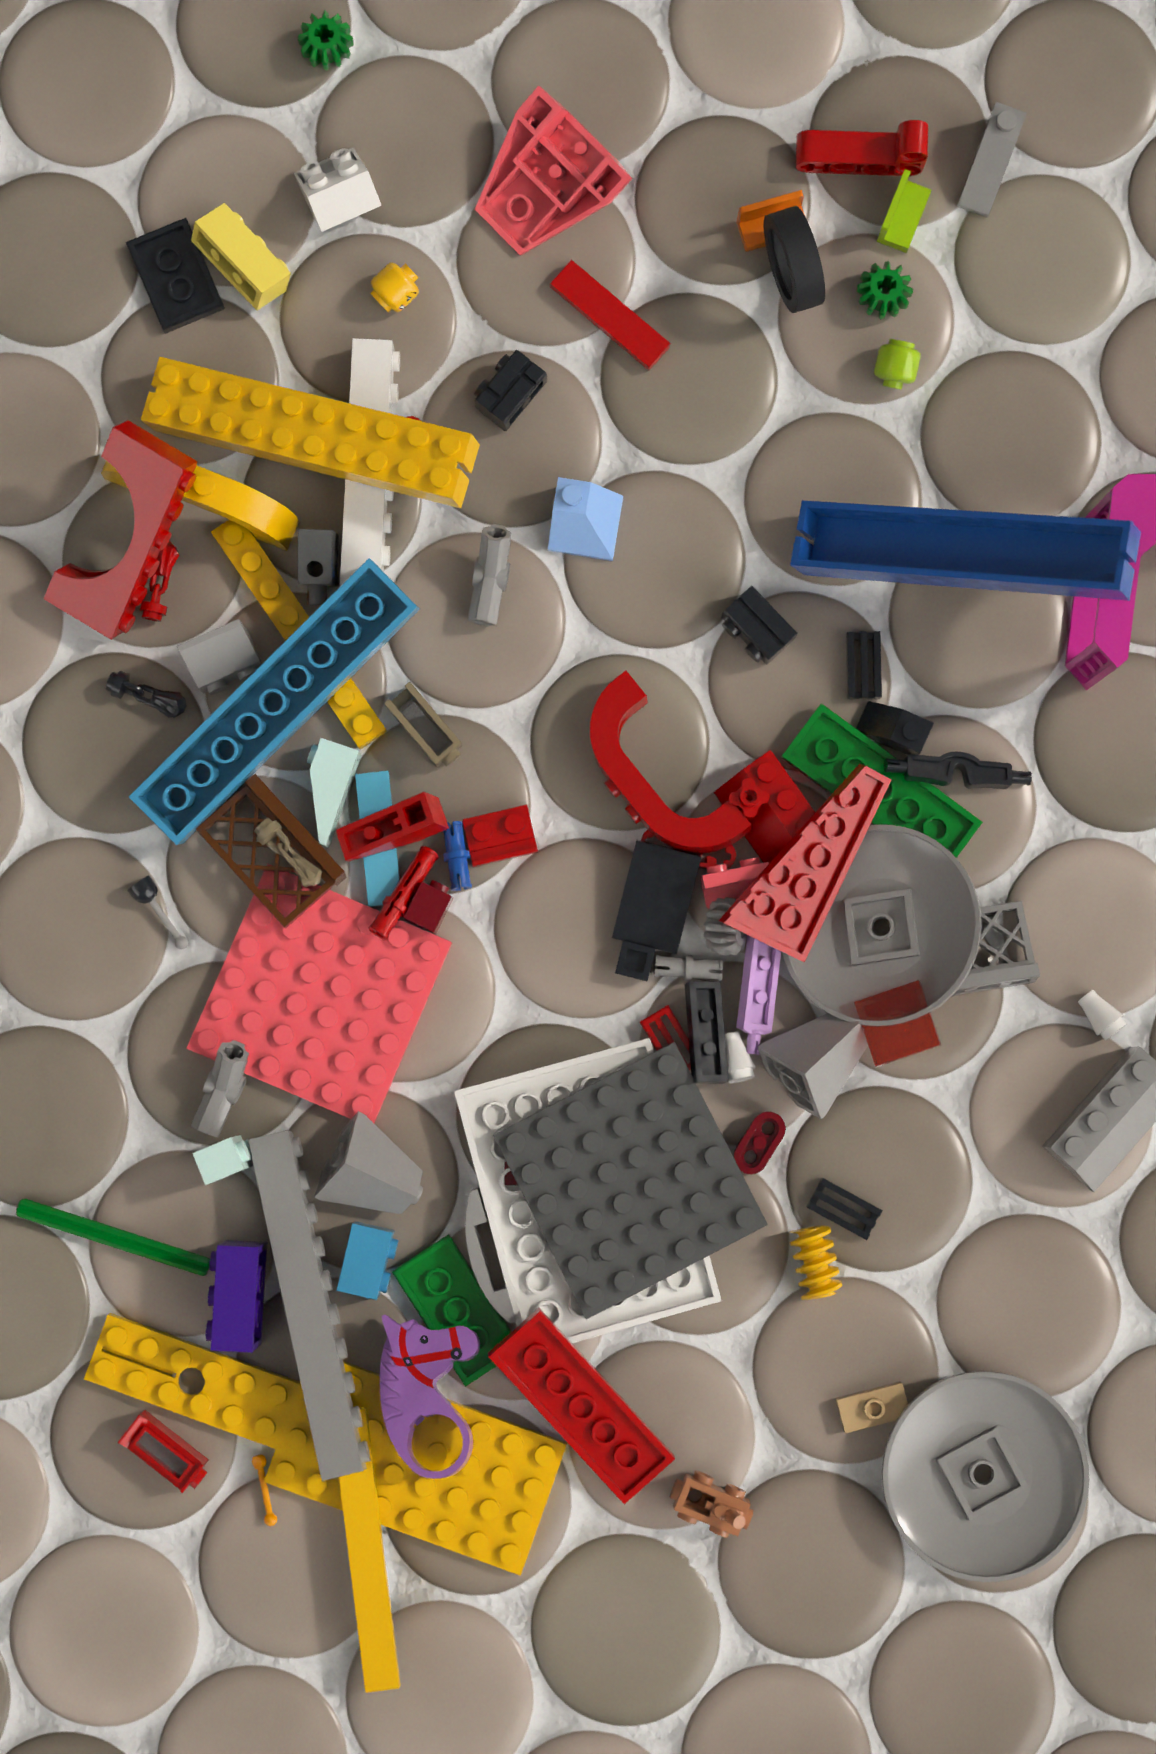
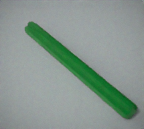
M21 1199L16 1209V1215L20 1218L200 1276L207 1275L210 1269V1258L38 1202Z

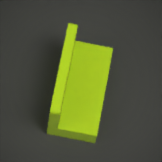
M906 169L903 172L876 241L904 253H907L932 191L929 188L908 181L911 171Z

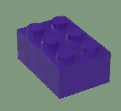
M226 1240L217 1245L216 1251L212 1250L210 1271L215 1272V1284L209 1286L208 1306H213V1318L208 1320L206 1325V1341H211L210 1351L252 1353L262 1344L268 1242Z

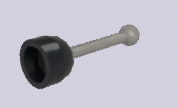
M148 875L128 889L130 895L137 902L149 903L174 937L175 946L178 949H185L188 946V939L178 933L156 902L155 898L158 888L152 877Z

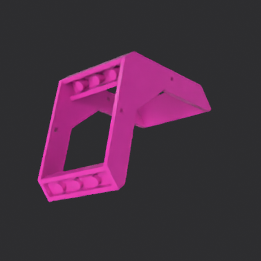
M1128 474L1085 517L1130 520L1141 531L1136 563H1129L1135 569L1130 601L1073 596L1065 667L1086 690L1109 675L1128 659L1140 559L1145 552L1156 544V474Z

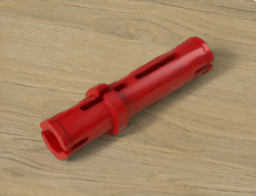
M422 845L419 848V852L391 895L386 896L382 901L384 906L368 928L375 936L387 940L399 918L405 916L408 910L407 906L417 892L421 882L424 881L435 862L439 859V855L429 847Z

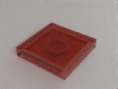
M919 980L854 1002L859 1019L870 1021L903 1018L928 1007ZM930 1012L917 1019L896 1025H862L875 1067L942 1046Z

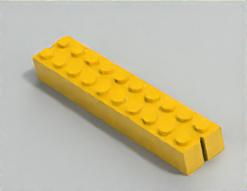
M160 356L151 383L156 391L155 393L149 391L140 419L157 432L460 509L464 501L469 479L461 469H457V465L459 464L465 472L472 473L480 446L471 433Z

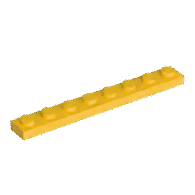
M227 520L211 531V533L286 641L309 616L252 533L236 522ZM351 678L327 701L359 749H362L387 732Z

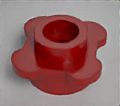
M751 778L743 779L741 787L729 795L730 804L737 806L747 818L755 817L760 806L767 804L770 799L769 793L765 790H760ZM746 796H752V800L748 801Z

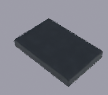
M187 218L126 242L165 334L225 309L203 255L191 241L193 232Z
M636 840L612 938L677 954L702 856Z

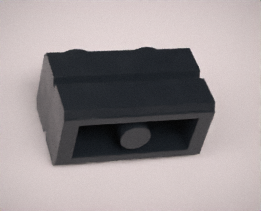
M515 350L511 356L505 354L495 367L497 371L490 382L487 379L483 380L474 392L477 410L504 431L509 429L547 383V373L534 362H531L519 350Z
M750 586L737 600L726 608L721 617L725 621L722 623V626L726 632L734 639L739 636L747 644L745 651L757 663L762 660L766 665L783 651L798 634L753 586Z

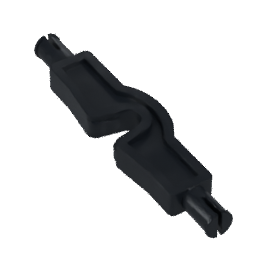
M958 751L948 752L940 757L909 754L904 760L886 758L884 761L885 773H902L906 781L925 782L939 786H947L952 782L954 768H958L962 772L964 786L968 789L993 788L1006 790L1012 784L1029 786L1032 781V777H1030L1032 773L1030 771L1012 770L1010 763L980 761L971 754Z

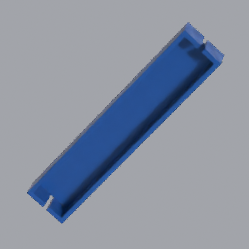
M802 500L797 530L808 539L814 540V545L802 536H795L790 566L805 576L1130 601L1135 569L1129 563H1136L1141 531L1130 520Z

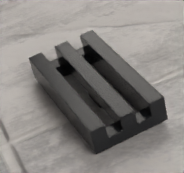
M861 631L860 633L847 632V699H881L880 631H874L873 633H867V631ZM854 640H860L861 692H855ZM867 640H872L873 691L868 689Z
M821 1178L806 1206L808 1209L865 1240H868L872 1228L877 1223L876 1220L883 1211L824 1178ZM826 1187L872 1212L870 1217L867 1218L823 1194L824 1188ZM820 1199L866 1224L863 1230L817 1206V1201Z

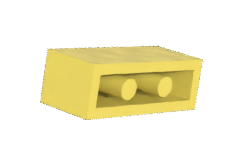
M223 203L195 221L191 238L193 244L257 311L286 292L291 275L288 267L281 259H277L272 254L261 237L255 235L244 224L243 219L238 213L233 212Z

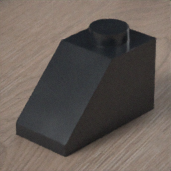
M868 701L856 729L868 738L905 755H919L934 723L904 709Z

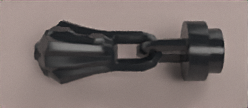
M122 671L118 673L112 672L108 678L106 690L111 692L113 697L121 699L124 693L131 694L137 701L156 708L168 718L178 717L185 712L187 707L186 698L180 692L163 691L145 684H132L129 682L130 675ZM144 691L153 694L151 699L143 697Z

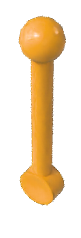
M259 1454L252 1458V1465L258 1471L266 1512L264 1522L267 1526H274L277 1522V1516L272 1511L268 1486L264 1482L266 1458L264 1455Z

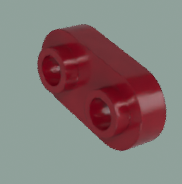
M765 1111L755 1116L733 1153L740 1171L746 1174H757L765 1168L785 1135L786 1126L780 1115L771 1111ZM765 1122H771L774 1126L773 1132L769 1135L762 1132V1125ZM749 1150L755 1152L756 1159L753 1163L745 1162V1152Z

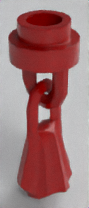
M170 541L163 550H160L157 557L159 566L150 578L151 600L150 602L142 601L140 605L142 618L161 622L162 616H166L168 607L159 604L160 598L168 588L170 573L180 556L177 547ZM157 575L163 576L162 587L158 583L155 585Z

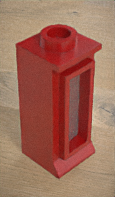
M146 1410L137 1416L118 1441L119 1444L129 1449L176 1486L181 1493L189 1485L195 1489L208 1473L203 1467L209 1459Z

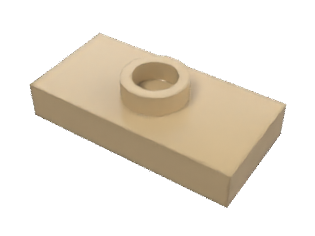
M901 1381L835 1398L845 1434L896 1421L908 1405Z

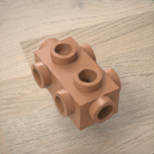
M695 1470L693 1476L685 1473L683 1480L678 1478L675 1480L670 1498L675 1500L673 1508L678 1512L677 1517L691 1524H696L698 1520L709 1524L710 1531L728 1538L729 1533L739 1536L741 1528H748L753 1516V1510L750 1509L751 1503L749 1499L744 1497L746 1491L732 1484H726L725 1489L712 1484L713 1477ZM691 1490H698L701 1492V1498L697 1501H692L689 1499V1492Z

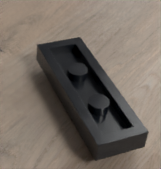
M688 982L684 986L693 1083L724 1084L728 1082L721 982Z

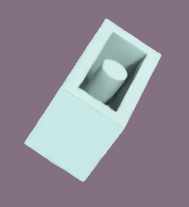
M241 1135L230 1137L193 1153L205 1185L253 1167L248 1139L243 1141Z

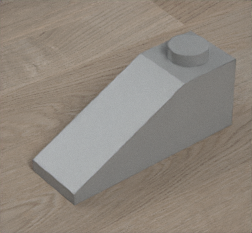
M998 102L995 103L957 207L988 217L1027 114L1026 112Z

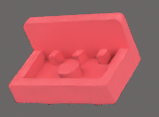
M759 857L739 861L740 868L727 870L726 864L706 868L708 874L700 876L706 908L710 909V904L716 901L717 898L725 899V897L736 898L737 900L769 865V862L760 863Z

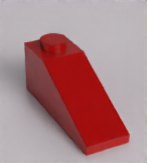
M422 792L335 831L345 861L349 862L421 841L449 829L439 798Z

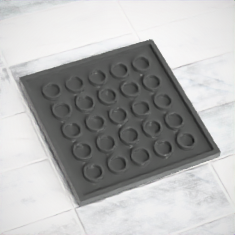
M675 1042L493 1135L586 1320L768 1225L696 1083H693V1077Z

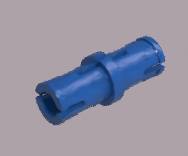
M453 821V828L447 822L449 829L443 831L446 853L443 856L444 861L448 862L451 891H461V887H464V890L472 888L467 861L470 859V852L465 847L463 822Z

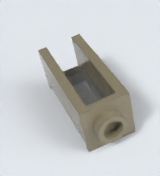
M408 682L405 685V690L392 701L388 699L384 703L385 707L436 767L442 763L447 767L461 755L458 749L462 747V742L411 682Z

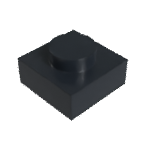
M623 941L615 974L647 982L656 949Z

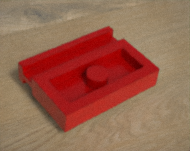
M527 804L462 819L473 867L538 853Z

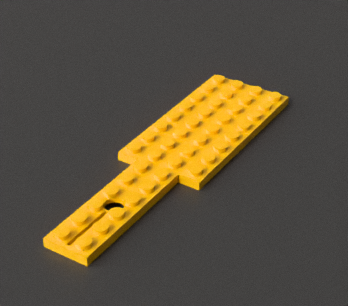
M112 1313L107 1315L84 1380L274 1448L275 1451L264 1479L265 1483L343 1511L339 1477L324 1481L321 1479L301 1382L217 1351H210L211 1349L118 1315ZM343 1361L345 1372L351 1371L354 1380L355 1392L350 1393L353 1407L359 1406V1408L366 1407L381 1525L521 1576L567 1442L447 1399L466 1420L473 1436L471 1456L467 1464L450 1477L431 1479L420 1476L404 1462L389 1438L380 1400V1374ZM187 1368L200 1370L205 1379L204 1388L197 1394H187L179 1385L180 1374ZM433 1415L424 1417V1420L418 1426L414 1425L412 1450L415 1458L423 1467L432 1471H442L457 1461L462 1451L463 1439L459 1427L453 1420L444 1415Z

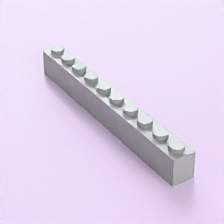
M285 1130L249 1139L250 1151L321 1479L324 1481L364 1471L367 1469L365 1462L370 1461V1453L366 1440H360L358 1428L363 1426L359 1406L353 1407L350 1393L355 1392V1385L351 1371L345 1372L343 1359L348 1357L344 1338H338L335 1325L340 1324V1317L336 1303L330 1304L328 1291L333 1290L329 1270L323 1271L320 1257L325 1256V1249L321 1236L316 1237L313 1224L318 1223V1217L314 1203L308 1204L306 1190L311 1189L307 1170H301L298 1157L303 1156L299 1136L294 1137L291 1131Z

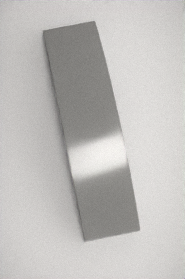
M478 1187L471 1190L466 1210L465 1233L470 1263L475 1277L491 1305L509 1323L516 1322L506 1286L494 1288L476 1225L488 1221Z

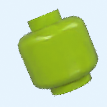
M889 339L888 344L880 346L874 374L884 380L883 386L902 390L903 384L915 382L921 354L914 349V343Z

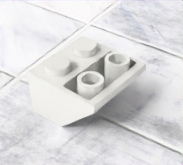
M354 148L339 149L333 152L330 158L321 162L307 163L301 167L300 171L294 173L321 232L382 206L369 172Z

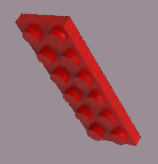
M540 1307L488 1352V1357L624 1505L675 1460L674 1454Z

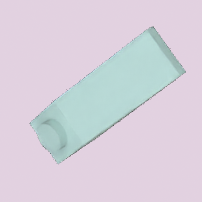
M320 738L319 744H313L307 763L311 764L310 776L319 844L329 849L362 755L356 749Z

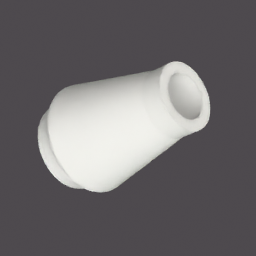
M1091 990L1078 1001L1096 1035H1101L1105 1041L1126 1025V1022L1122 1019L1124 1015L1097 995L1094 990Z
M740 1032L725 1034L728 1082L730 1084L754 1078L753 1069L756 1066L749 1053L746 1052Z

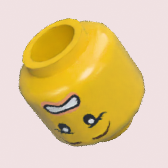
M390 262L371 280L373 291L370 294L387 312L391 309L395 312H401L418 296L419 289L414 282L419 277L406 263L400 268L396 263Z

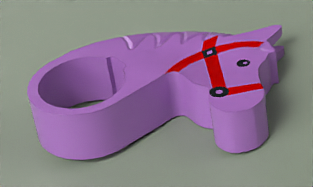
M383 1315L382 1322L387 1339L383 1347L380 1363V1400L389 1438L400 1457L418 1475L431 1479L450 1477L467 1464L473 1449V1436L466 1420L438 1390L436 1384L440 1378L452 1369L454 1362L469 1361L477 1356L480 1351L479 1337L474 1331L464 1326L429 1330L419 1325L415 1319L398 1324L392 1318ZM444 1415L453 1420L461 1431L463 1439L461 1454L457 1461L445 1470H429L423 1467L413 1454L412 1437L415 1431L414 1425L418 1426L424 1420V1417Z

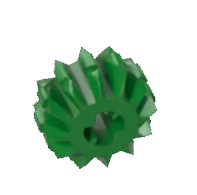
M324 10L322 18L319 19L311 13V24L302 22L301 30L303 33L298 35V43L302 46L300 49L302 57L304 59L310 58V64L314 68L321 62L323 69L326 71L330 67L329 63L333 62L340 68L342 65L340 57L349 59L351 56L349 48L354 45L353 36L349 35L351 32L350 25L347 22L342 23L341 16L338 13L331 19L326 10ZM328 38L329 42L324 43L323 39Z
M889 260L884 263L883 269L876 263L872 264L870 272L864 271L861 274L860 279L862 283H859L856 288V292L862 295L858 300L859 305L869 304L867 309L868 315L873 314L875 310L879 311L878 316L880 320L885 318L887 311L892 317L898 316L899 308L906 309L909 304L907 298L913 294V288L907 286L911 281L910 275L900 276L903 269L902 265L897 266L895 270L890 269L891 264ZM880 287H887V292H889V294L881 293L883 289H880Z

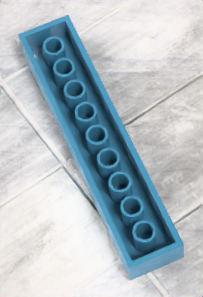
M369 558L129 798L176 845L184 844L196 832V828L217 811L420 608Z

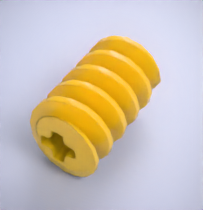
M811 1226L789 1232L799 1236L791 1241L790 1245L801 1247V1251L793 1255V1259L804 1261L802 1266L795 1269L796 1273L806 1274L807 1278L798 1283L801 1287L809 1288V1292L801 1296L802 1300L828 1297L836 1294L834 1291L842 1287L840 1280L831 1279L839 1273V1267L828 1265L837 1259L835 1253L826 1252V1250L834 1246L833 1240L823 1238L831 1232L829 1226Z

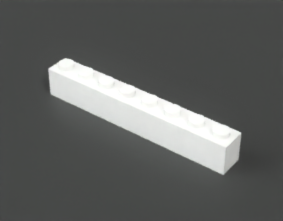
M353 338L350 404L392 414V404H398L399 395L398 384H393L394 371L399 372L400 351H395L392 340ZM345 479L340 586L369 558L383 572L384 566L390 565V546H385V534L392 531V513H387V501H393V491Z

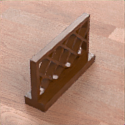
M254 774L245 782L246 785L200 824L196 831L286 929L332 887L338 886L347 877L345 871L264 782ZM247 796L255 805L254 818L235 817L236 805ZM231 810L230 817H223ZM259 810L266 818H270L272 821L276 820L282 826L281 831L288 837L292 849H295L300 856L322 871L321 878L325 883L315 892L302 891V883L299 878L297 891L278 890L279 872H295L292 867L279 866V854L275 855V866L256 865L257 847L269 848L266 844L262 845L260 842H257L256 837L258 835L254 832L258 824L265 820L259 819ZM216 822L230 823L229 840H214L207 830ZM235 823L254 824L253 842L233 841ZM278 836L275 843L276 845L281 842ZM220 845L228 846V854L221 848ZM233 846L252 847L251 865L236 864L232 860ZM242 870H251L250 878ZM255 870L274 871L273 889H259L254 884ZM264 894L273 895L272 903ZM277 895L297 896L296 909L286 918L277 909ZM301 896H309L301 903Z

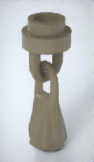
M267 818L254 830L258 835L256 839L262 845L266 844L274 853L282 855L292 866L304 887L315 886L320 883L322 871L291 848L288 837L281 831L282 826L276 820L272 821L270 818ZM276 835L282 841L277 845L272 841ZM289 851L294 857L291 858L286 852Z

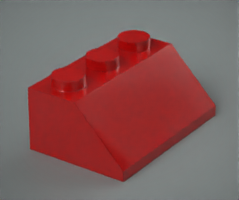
M771 750L743 768L713 792L723 805L729 800V795L741 787L743 779L751 778L760 790H765L769 793V802L760 806L755 817L747 818L752 825L751 831L744 836L763 863H770L815 813ZM748 795L746 796V799L748 801H751L752 796Z

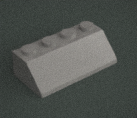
M1140 1046L1129 1047L1042 1146L1092 1192H1095L1156 1122V1060Z

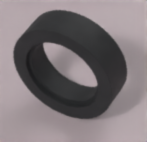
M798 206L766 215L763 223L766 250L777 288L786 307L791 313H797L822 305L825 301L824 274L818 248L805 215Z

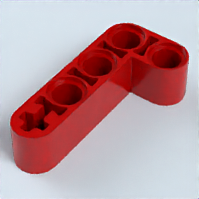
M908 120L900 123L896 133L805 130L796 135V169L804 173L902 176L906 169L911 171L909 176H915L923 171L928 159V123L921 120Z

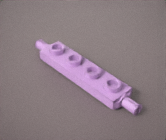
M747 935L736 1028L748 1033L746 1052L759 1055L757 1047L760 1045L761 1035L772 1032L781 951Z

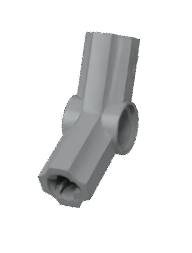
M492 524L491 526L483 527L479 557L476 559L472 581L474 591L468 614V621L478 625H497L502 593L506 591L510 572L508 555L511 545V532L505 526Z
M233 1040L228 1043L222 1042L214 1066L203 1088L205 1094L194 1116L191 1127L214 1137L220 1136L231 1107L237 1103L247 1078L243 1074L248 1062L249 1053L245 1050L244 1044Z

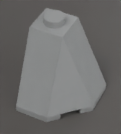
M827 1013L763 1042L757 1048L766 1071L774 1080L780 1077L785 1087L792 1092L789 1097L794 1103L822 1119L829 1111L868 1044L863 1032L864 1026L860 1025L859 1021L848 1022Z
M358 1111L343 1128L337 1140L340 1144L335 1149L331 1160L327 1159L321 1171L314 1198L327 1202L402 1214L411 1204L415 1205L422 1195L423 1186L420 1185L423 1171L365 1114Z

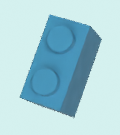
M357 1221L352 1223L337 1291L374 1300L379 1298L380 1292H387L391 1273L385 1272L388 1258L394 1260L399 1242L398 1239L393 1238L395 1230Z

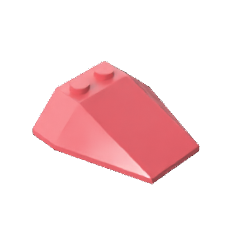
M538 86L516 111L474 210L522 256L609 205L633 178L620 162L567 109L541 86Z

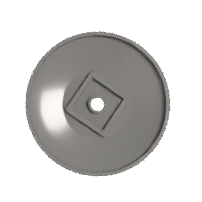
M870 825L805 963L783 952L782 955L791 977L800 990L825 1012L848 1022L859 1021L860 1025L885 1027L905 1024L931 1013L944 1004L959 989L974 964L981 938L982 922L978 896L964 867L948 849L936 840L906 827ZM881 918L888 919L891 924L888 934L876 936L873 931L874 923Z
M972 1371L950 1376L934 1383L923 1390L906 1406L896 1420L885 1446L882 1463V1487L888 1512L895 1527L910 1548L923 1560L938 1570L957 1578L977 1582H999L1018 1578L1037 1570L1055 1557L1075 1533L1086 1507L1089 1491V1465L1082 1438L1075 1424L1062 1406L1049 1394L1036 1385L1014 1375L993 1371ZM980 1464H987L991 1468V1476L985 1482H977L974 1479V1470Z

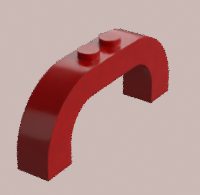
M625 670L603 690L594 706L590 720V740L593 753L600 770L607 778L604 785L614 798L621 796L628 804L624 809L635 824L641 821L653 836L674 849L690 853H709L734 844L751 831L752 825L737 806L731 805L728 800L706 816L699 818L680 816L669 809L623 752L620 746V734L624 724L632 715L648 704L647 695L627 670Z

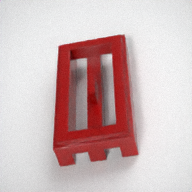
M669 1005L639 1022L648 1038H650L654 1048L658 1051L663 1047L649 1024L654 1021L668 1045L673 1043V1038L660 1018L666 1014L690 1054L689 1039ZM683 1057V1059H684V1061H685V1063H686V1065H687V1067H688V1069H689V1071H690V1070H691L690 1063H687L686 1060H685V1058Z

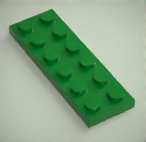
M822 703L781 756L784 761L830 795L859 764L865 765L891 779V782L871 825H895L916 830L942 844L955 858L958 857L983 823L932 784L906 781L902 773H885V759L897 758Z

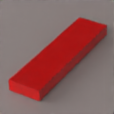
M572 259L550 283V288L648 371L670 348L671 343Z

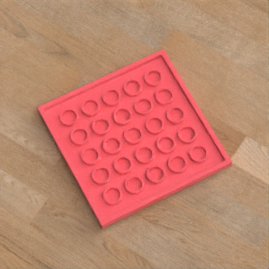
M264 871L257 887L259 889H273L274 871ZM279 872L278 890L297 891L298 876L289 872ZM302 885V891L315 892L321 886L311 885L308 887H304ZM331 890L285 929L262 902L253 895L186 1049L215 1061L217 1051L222 1042L238 1041L244 1044L245 1050L249 1053L248 1062L244 1070L245 1074L349 1119H352L359 1111L375 1124L452 942L402 920H398L388 939L383 940L375 936L368 929L380 911ZM264 894L272 903L273 895ZM277 895V909L285 918L296 909L297 896ZM301 896V903L309 896Z

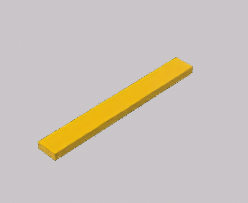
M363 1407L359 1408L363 1426L359 1427L358 1431L360 1440H366L370 1461L365 1462L366 1470L340 1476L339 1482L365 1693L398 1689L401 1683L367 1409Z

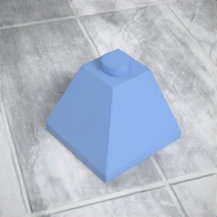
M558 477L548 551L613 561L623 495L592 482Z

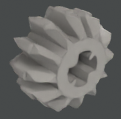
M717 898L716 901L710 904V909L706 913L707 919L704 924L706 946L711 951L718 952L721 955H737L739 951L744 949L745 941H747L746 934L718 921L736 901V898Z

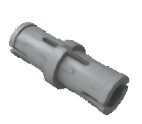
M656 955L654 977H679L691 982L692 978L722 981L721 970H723V960L693 959V955H686V958Z

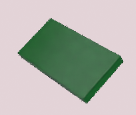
M450 1234L392 1271L429 1330L464 1326L478 1335L480 1351L477 1356L472 1360L456 1361L453 1364V1369L465 1387L496 1367L495 1363L488 1357V1352L512 1331L504 1318L486 1298L472 1268Z

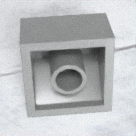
M240 619L177 645L191 676L203 694L209 692L210 695L219 693L228 688L227 683L238 678L240 681H245L263 664L249 631Z

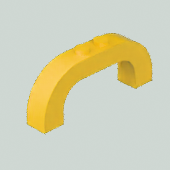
M105 461L101 471L104 479L128 488L119 472L108 461ZM196 465L193 472L196 475L195 482L191 489L184 493L182 501L236 522L251 531L257 540L285 551L288 550L299 524L298 517L291 510L249 486Z

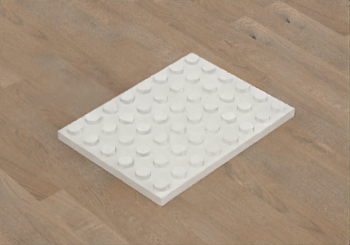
M650 1038L454 1091L505 1285L515 1314L516 1326H519L540 1307L572 1343L722 1301L710 1256H707L586 1320L519 1186L505 1185V1175L511 1170L510 1168L505 1170L506 1160L493 1135L654 1053Z

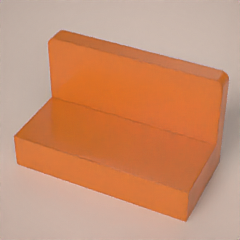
M802 190L739 208L736 222L745 252L766 247L763 228L766 215L793 206H798L804 214L802 208L804 195Z

